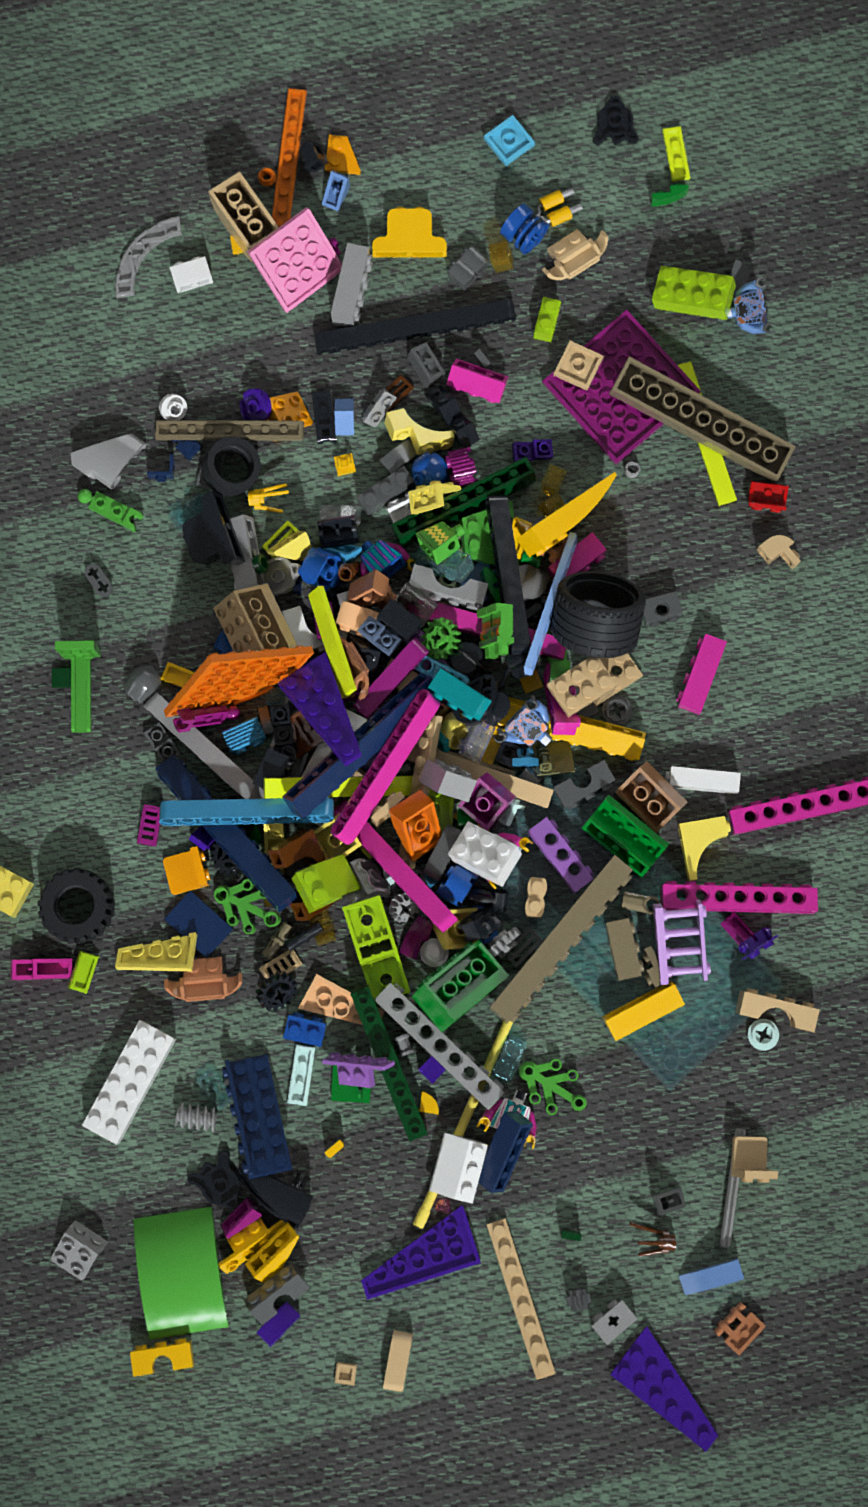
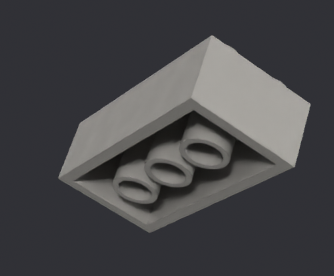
M347 243L331 310L332 325L346 328L355 326V324L359 325L361 318L360 307H363L365 301L364 290H367L369 283L368 272L371 273L373 266L369 247Z

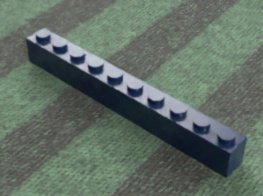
M420 673L354 732L361 751V757L345 767L332 751L286 792L282 798L291 812L302 819L311 814L314 808L323 803L333 791H336L344 781L352 777L354 772L365 765L374 754L378 753L416 694L423 689L433 694L434 691L428 688L433 678Z
M172 755L155 768L157 776L178 800H218L210 796L211 793L205 785L201 786L197 782L199 779L192 771L188 772L187 766L181 758L177 759ZM201 825L279 913L297 899L295 885L283 878L284 874L279 868L273 867L269 856L266 853L262 854L258 850L260 847L253 839L250 841L247 838V832L242 826Z

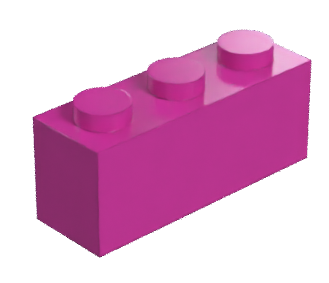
M456 358L452 364L446 385L451 386L452 389L468 392L471 396L485 398L488 402L500 403L509 377Z
M593 532L576 545L566 577L577 572L589 571L591 569L590 565L594 562L598 564L605 558L604 554H606L607 549ZM560 559L548 567L547 571L553 578L555 577Z

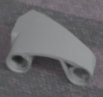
M133 434L120 436L72 452V466L88 477L97 479L108 488L113 489L121 479L119 474L131 458L139 457V453L142 449L146 448L147 444Z

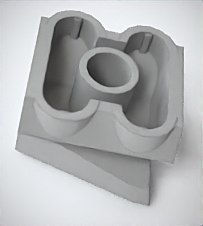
M358 858L350 862V867L361 887L360 890L347 895L350 905L378 895L380 897L389 896L391 893L390 886L381 876V869L373 860Z

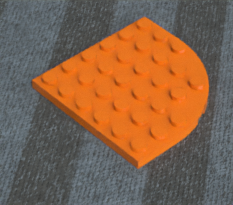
M299 645L294 648L281 647L274 650L266 648L261 651L247 650L241 653H236L235 651L226 654L212 653L207 656L197 671L184 684L173 700L169 702L168 706L164 709L165 716H179L177 710L183 708H190L191 710L204 709L213 706H225L232 702L235 706L258 698L274 690L275 684L300 669L314 654L312 646L304 647Z

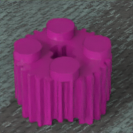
M470 447L450 451L448 456H445L447 467H451L452 474L449 475L450 481L454 485L461 486V488L478 481V479L473 477V474L476 473L474 460L468 456V452H471Z

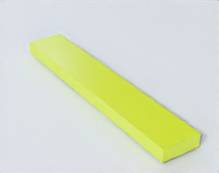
M317 586L308 594L339 692L342 698H347L357 689L324 586Z

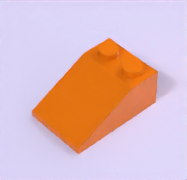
M419 790L389 809L392 824L412 862L436 847L442 833L434 801Z

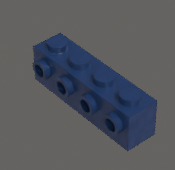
M518 1111L504 1112L497 1131L493 1135L490 1147L486 1151L478 1183L490 1193L504 1192L533 1126V1123Z

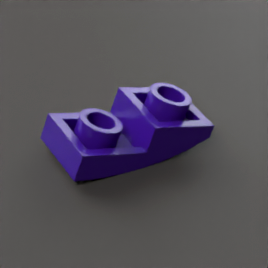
M552 439L514 442L512 444L513 462L515 463L527 457L528 461L552 459Z
M288 1302L283 1304L277 1310L278 1313L257 1331V1334L269 1347L275 1344L300 1318V1315Z

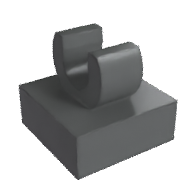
M479 349L474 353L478 359L471 364L488 370L495 366L484 350Z

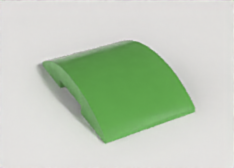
M212 1207L134 1219L137 1270L149 1339L229 1327L221 1272L218 1265L219 1258Z

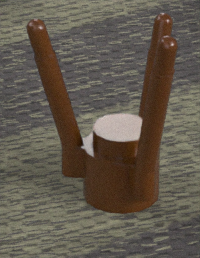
M633 1222L629 1223L630 1226L662 1235L658 1237V1241H638L639 1245H658V1248H661L638 1253L639 1257L675 1251L676 1236L670 1235L669 1231H662Z

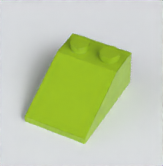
M344 854L307 867L295 873L292 877V881L309 914L361 889Z

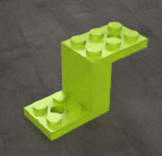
M380 895L342 907L360 965L373 998L375 999L388 986L381 983V977L384 974H389L392 977L391 984L393 986L397 983L404 990L403 995L410 993L411 991ZM364 915H370L373 918L371 925L365 926L362 924L361 919Z

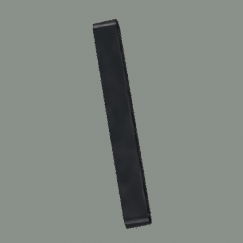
M507 495L487 496L486 510L500 600L503 604L513 605V634L511 637H514V643L509 645V654H528L531 642Z

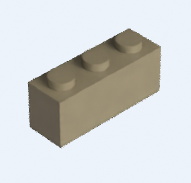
M629 918L605 923L617 981L642 976L641 972H644L642 960H638L637 956L640 949L638 941H634L633 938L635 933L634 923L630 922Z

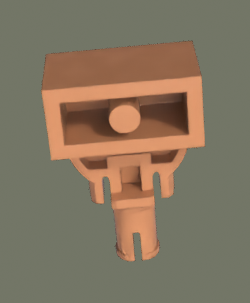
M375 569L350 583L347 602L364 608L378 606L383 609L391 599L396 602L397 595L392 592L389 586L390 578Z

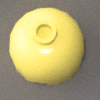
M450 712L442 719L440 732L450 740L449 747L456 750L464 742L461 739L468 731L472 733L474 726L462 724L454 717L453 712Z

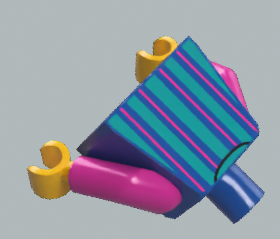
M379 540L374 545L370 541H366L362 545L364 553L360 556L363 561L360 564L361 577L376 569L390 578L403 568L406 563L409 571L413 570L410 563L413 562L419 565L416 559L409 558L410 555L399 544L385 543Z

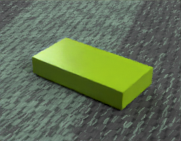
M79 950L67 988L87 994L99 956Z

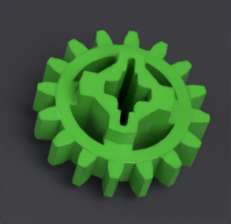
M442 617L440 619L434 618V623L428 622V629L423 628L426 633L421 635V638H424L422 644L429 650V657L439 660L442 658L448 659V655H454L453 649H458L456 643L461 642V640L457 639V636L461 633L456 631L458 626L453 624L452 620Z

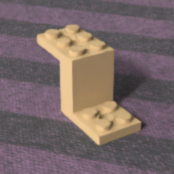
M628 653L614 658L599 659L589 657L548 683L547 687L569 718L592 702L597 707L611 696H614L640 679L643 675ZM618 666L622 672L620 675H614L611 672V668ZM576 686L579 689V694L571 695L568 691L569 687Z

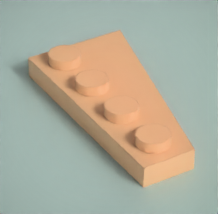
M316 974L298 1009L362 1025L350 995L351 992ZM377 1007L382 1018L385 1010Z

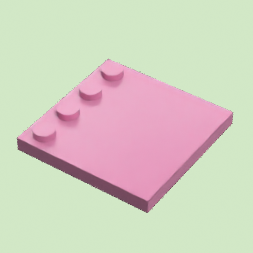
M307 207L247 251L286 313L338 275L342 267L340 259Z

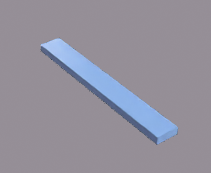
M569 533L524 665L525 675H533L552 619L558 584L566 577L577 545L576 533Z

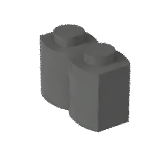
M474 246L464 249L460 255L461 258L457 262L453 261L448 267V277L464 291L489 266V259Z

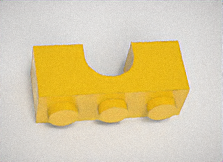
M180 1338L174 1340V1344L167 1345L166 1341L154 1343L155 1347L147 1348V1344L135 1346V1350L130 1352L133 1377L153 1374L155 1372V1359L158 1356H167L172 1362L173 1370L193 1367L195 1362L192 1341Z

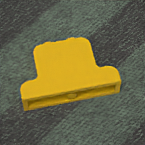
M396 207L387 214V235L373 240L372 254L373 257H447V243L442 237L432 236V214L428 209L423 207H415L413 209Z

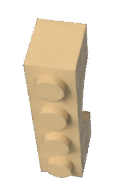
M747 988L746 991L740 990L735 1013L759 1019L766 1010L780 1008L787 1014L791 1027L815 1032L820 1009L814 1008V1004L804 1001L802 1005L796 1004V999L784 997V1000L776 999L777 995L766 992L765 996L758 994V990Z

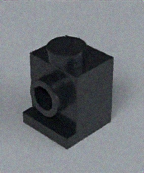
M309 140L299 148L302 154L301 158L305 163L304 169L317 172L329 163L321 144Z
M502 742L494 763L511 770L513 767L512 758H517V750L521 749V747L517 743ZM508 750L511 752L512 755L510 757H506L504 755V752Z

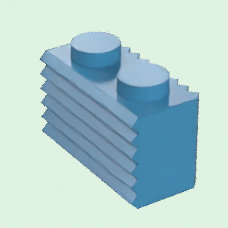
M257 716L222 731L231 754L236 753L237 756L247 751L246 748L250 746L256 748L263 745L264 740L267 739Z

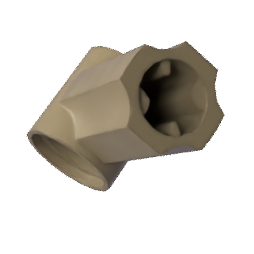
M624 891L621 908L653 915V911L647 909L646 903L648 901H655L658 904L660 900L654 896Z

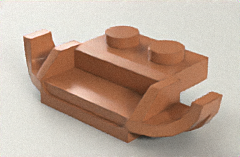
M340 638L356 689L358 687L361 688L358 698L360 700L364 699L369 692V678L367 676L369 669L354 644ZM354 691V692H353L351 695H349L347 698L354 697L356 691Z
M222 957L194 959L192 971H183L184 978H180L179 982L164 979V989L172 996L186 1000V1002L225 999L226 996L234 993L242 985V973H238L234 977H227V974H223Z

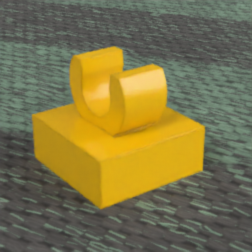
M352 453L334 457L338 476L356 472Z

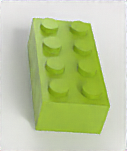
M661 266L652 302L654 307L660 310L727 320L736 284L733 276Z

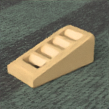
M288 950L260 967L259 970L268 979L269 973L267 969L270 967L275 975L277 970L273 965L276 963L282 971L280 974L284 971L289 974L303 964L294 950ZM290 955L295 965L292 966L286 956ZM282 959L288 966V969L286 970L280 962V960Z

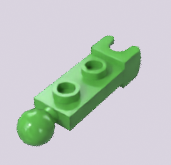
M82 489L78 492L77 497L81 503H90L89 510L136 532L135 525L130 521L132 518L142 520L143 514L98 491L95 496H92L91 491L88 489Z

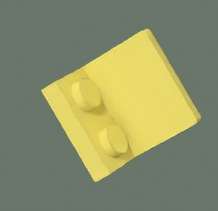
M432 481L428 486H416L415 490L408 492L411 514L416 515L444 506L443 496L460 491L461 486L454 485L453 482L442 484L441 481Z

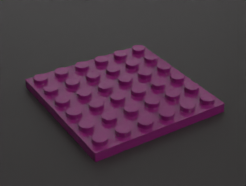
M628 310L624 311L583 346L604 356L588 391L554 376L555 371L542 381V384L615 465L664 425L662 422L609 394L629 357L698 394L701 393L699 388Z

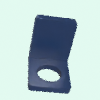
M170 454L169 472L148 471V478L155 479L157 482H166L167 479H174V455Z

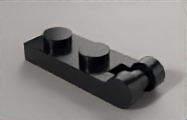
M330 390L312 392L318 445L329 441L336 443ZM329 429L330 434L322 435V430Z

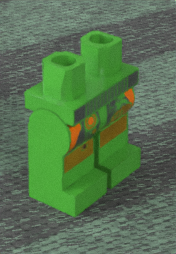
M494 603L478 609L477 618H482L479 648H485V658L496 659L498 655L509 654V645L514 643V637H511L513 634V605Z

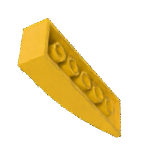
M615 472L518 537L517 540L530 558L534 554L538 557L568 536L567 532L585 518L598 504L617 474Z

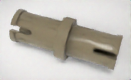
M283 921L275 935L270 937L269 944L261 954L272 960L280 947L284 946V941L294 928Z

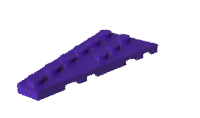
M326 652L278 682L281 690L345 767L361 757V751Z
M463 1205L363 1278L361 1282L367 1300L481 1263Z
M646 1326L610 1375L704 1451H707L718 1434Z

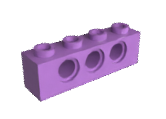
M546 817L528 830V835L573 894H576L593 881L592 875L594 873L588 865L584 866L582 864L580 854L576 850L572 851L567 837L564 834L562 836L557 831L559 827L553 819L549 820ZM553 835L556 839L555 843L548 844L545 841V836ZM557 851H566L567 858L563 860L559 859L557 857ZM569 866H577L579 873L577 875L570 874Z

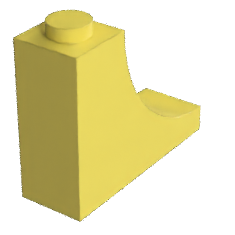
M725 816L678 824L688 882L698 880L697 866L705 848L712 842L729 835L728 832L731 831L729 820L726 821Z

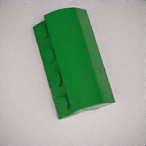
M610 795L605 798L582 827L585 832L612 854L616 855L640 877L644 876L669 845L668 842Z

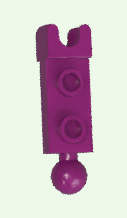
M226 705L195 710L183 708L177 710L180 717L174 718L173 724L179 733L188 732L194 727L224 723L226 718L233 721L237 720L241 712L237 706H229L227 708Z

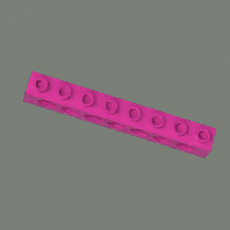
M868 776L863 777L862 781L856 783L855 780L843 782L844 785L836 787V784L827 785L825 790L818 791L817 788L806 790V794L799 795V792L788 794V798L780 799V796L770 798L769 802L762 803L761 800L751 802L750 806L744 808L743 805L731 807L732 810L727 813L732 834H741L868 805ZM859 787L865 790V797L858 795L857 789ZM839 792L846 793V801L840 800ZM820 796L828 798V805H823L820 802ZM802 800L809 802V809H804L801 806ZM783 804H788L791 807V813H785L782 810ZM765 808H769L772 811L773 815L771 818L764 815L763 811ZM745 813L753 814V822H748L745 819Z
M666 881L660 887V903L663 909L666 910L696 908V900H698L696 892H702L705 898L701 903L705 905L706 911L814 914L818 911L817 888H811V885L808 884L800 885V887H792V884H781V887H773V884L767 883L761 884V887L754 886L753 883H743L742 886H735V883H723V886H719L715 882H705L704 885H696V882H685V885H678L676 881ZM677 891L685 894V900L677 898ZM716 892L722 893L724 897L723 901H718L716 899ZM735 893H740L742 895V902H739L735 899ZM754 893L761 895V902H757L754 899ZM773 894L780 895V903L774 901ZM793 894H797L800 897V903L793 901Z

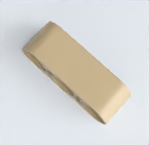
M393 1330L383 1389L403 1392L413 1337L412 1333Z

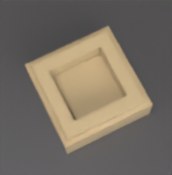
M337 1362L334 1383L354 1385L357 1364Z

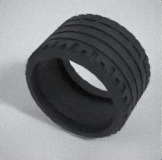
M584 571L571 574L562 579L558 584L550 627L551 633L563 647L584 656L614 658L625 655L635 649L638 644L646 597L633 582L614 574L598 571Z

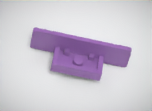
M334 1052L322 1059V1064L337 1065L340 1085L371 1088L375 1086L373 1070H386L394 1066L395 1061L387 1060L386 1057L374 1059L371 1056L356 1057L355 1054L340 1055L339 1052Z

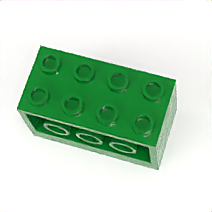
M480 940L474 944L469 942L459 953L453 955L449 961L438 967L433 974L428 975L414 988L416 992L412 995V998L442 1033L496 989L509 975Z

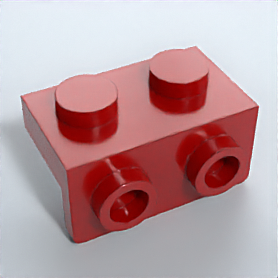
M751 481L747 504L753 510L768 508L771 512L781 513V510L786 511L789 486Z

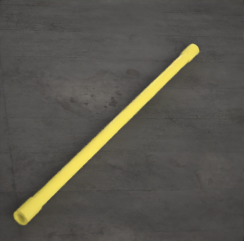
M503 1021L483 1066L490 1074L513 1025L511 1021L508 1024ZM481 1080L478 1083V1089L483 1092L487 1081ZM472 1094L453 1135L463 1137L478 1104V1100ZM428 1190L423 1204L413 1221V1225L424 1228L437 1193Z

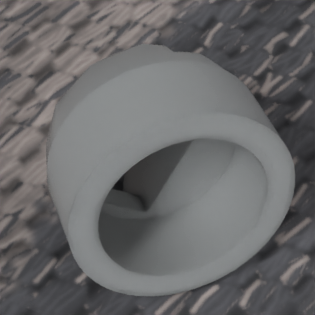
M636 462L627 463L624 469L625 475L628 478L638 476L640 472L639 464Z

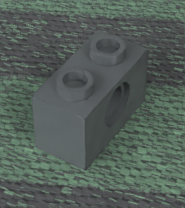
M677 591L646 599L642 618L644 626L649 625L652 628L661 625L662 621L668 620V623L679 620L683 611ZM663 607L666 613L663 615L658 614L656 608Z

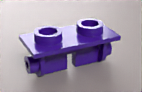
M763 927L753 935L756 942L752 936L741 942L738 949L746 955L742 960L747 957L753 959L760 954L759 949L763 947L766 950L775 944L773 940L778 937V934L773 937L771 929Z

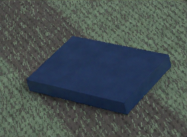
M189 891L164 919L182 936H188L189 933L196 932V949L206 958L213 953L233 930L192 891Z

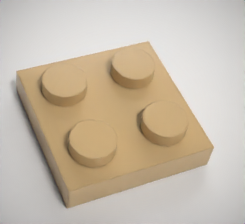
M569 341L554 372V376L588 391L604 356Z

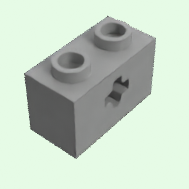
M616 1298L607 1305L608 1310L603 1314L598 1312L591 1319L593 1322L590 1325L606 1345L637 1320L636 1316L621 1298L618 1301ZM609 1316H617L615 1319L617 1323L615 1325L613 1323L608 1325L610 1321Z

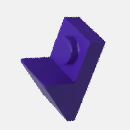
M202 826L192 833L189 838L191 842L204 851L206 849L210 850L216 842Z

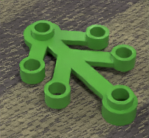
M245 879L242 883L233 887L227 885L218 886L214 891V898L219 904H223L227 916L226 921L229 926H236L240 922L239 916L233 912L231 903L238 908L244 925L243 931L246 934H253L256 931V925L251 923L247 911L263 918L264 923L269 927L279 925L281 916L278 912H267L251 904V902L261 898L266 899L260 891L242 898L234 895L243 890L251 891L254 889L255 885L249 879ZM248 881L250 882V888L246 887ZM223 891L227 894L225 898L221 896ZM273 915L276 917L275 922H272L271 917ZM231 917L235 918L234 924L230 922ZM248 925L252 927L251 932L247 930Z
M553 1059L549 1063L536 1065L531 1061L524 1062L519 1067V1075L523 1080L527 1081L530 1093L529 1101L532 1104H538L541 1101V1096L536 1090V1080L542 1084L547 1105L546 1112L549 1115H555L558 1111L557 1105L554 1104L552 1091L571 1102V1107L576 1111H581L586 1107L587 1102L583 1096H574L555 1084L568 1080L576 1081L578 1079V1072L576 1070L544 1077L540 1072L551 1069L553 1071L560 1070L562 1067L561 1061ZM554 1061H557L559 1063V1067L557 1069H554L552 1067V1063ZM527 1067L532 1069L531 1075L525 1073ZM570 1072H575V1079L569 1078ZM533 1095H537L539 1097V1100L537 1102H533L531 1100V1097ZM581 1099L582 1106L577 1107L575 1101ZM550 1105L555 1107L554 1113L548 1111Z

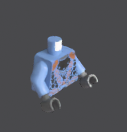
M766 275L744 284L735 292V298L732 299V306L727 318H734L735 325H739L742 330L751 334L776 333V331H770L769 329L771 325L776 324L767 320L762 289L769 285V283L765 285L762 283V279L767 277Z
M532 695L528 701H524L525 704L506 723L505 731L503 732L501 728H497L496 731L499 735H493L497 743L507 741L531 746L536 740H539L546 746L552 740V736L546 732L550 724L547 706L537 701L535 696Z

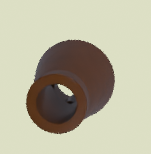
M353 561L342 564L338 570L340 579L346 582L353 581L360 571V563Z

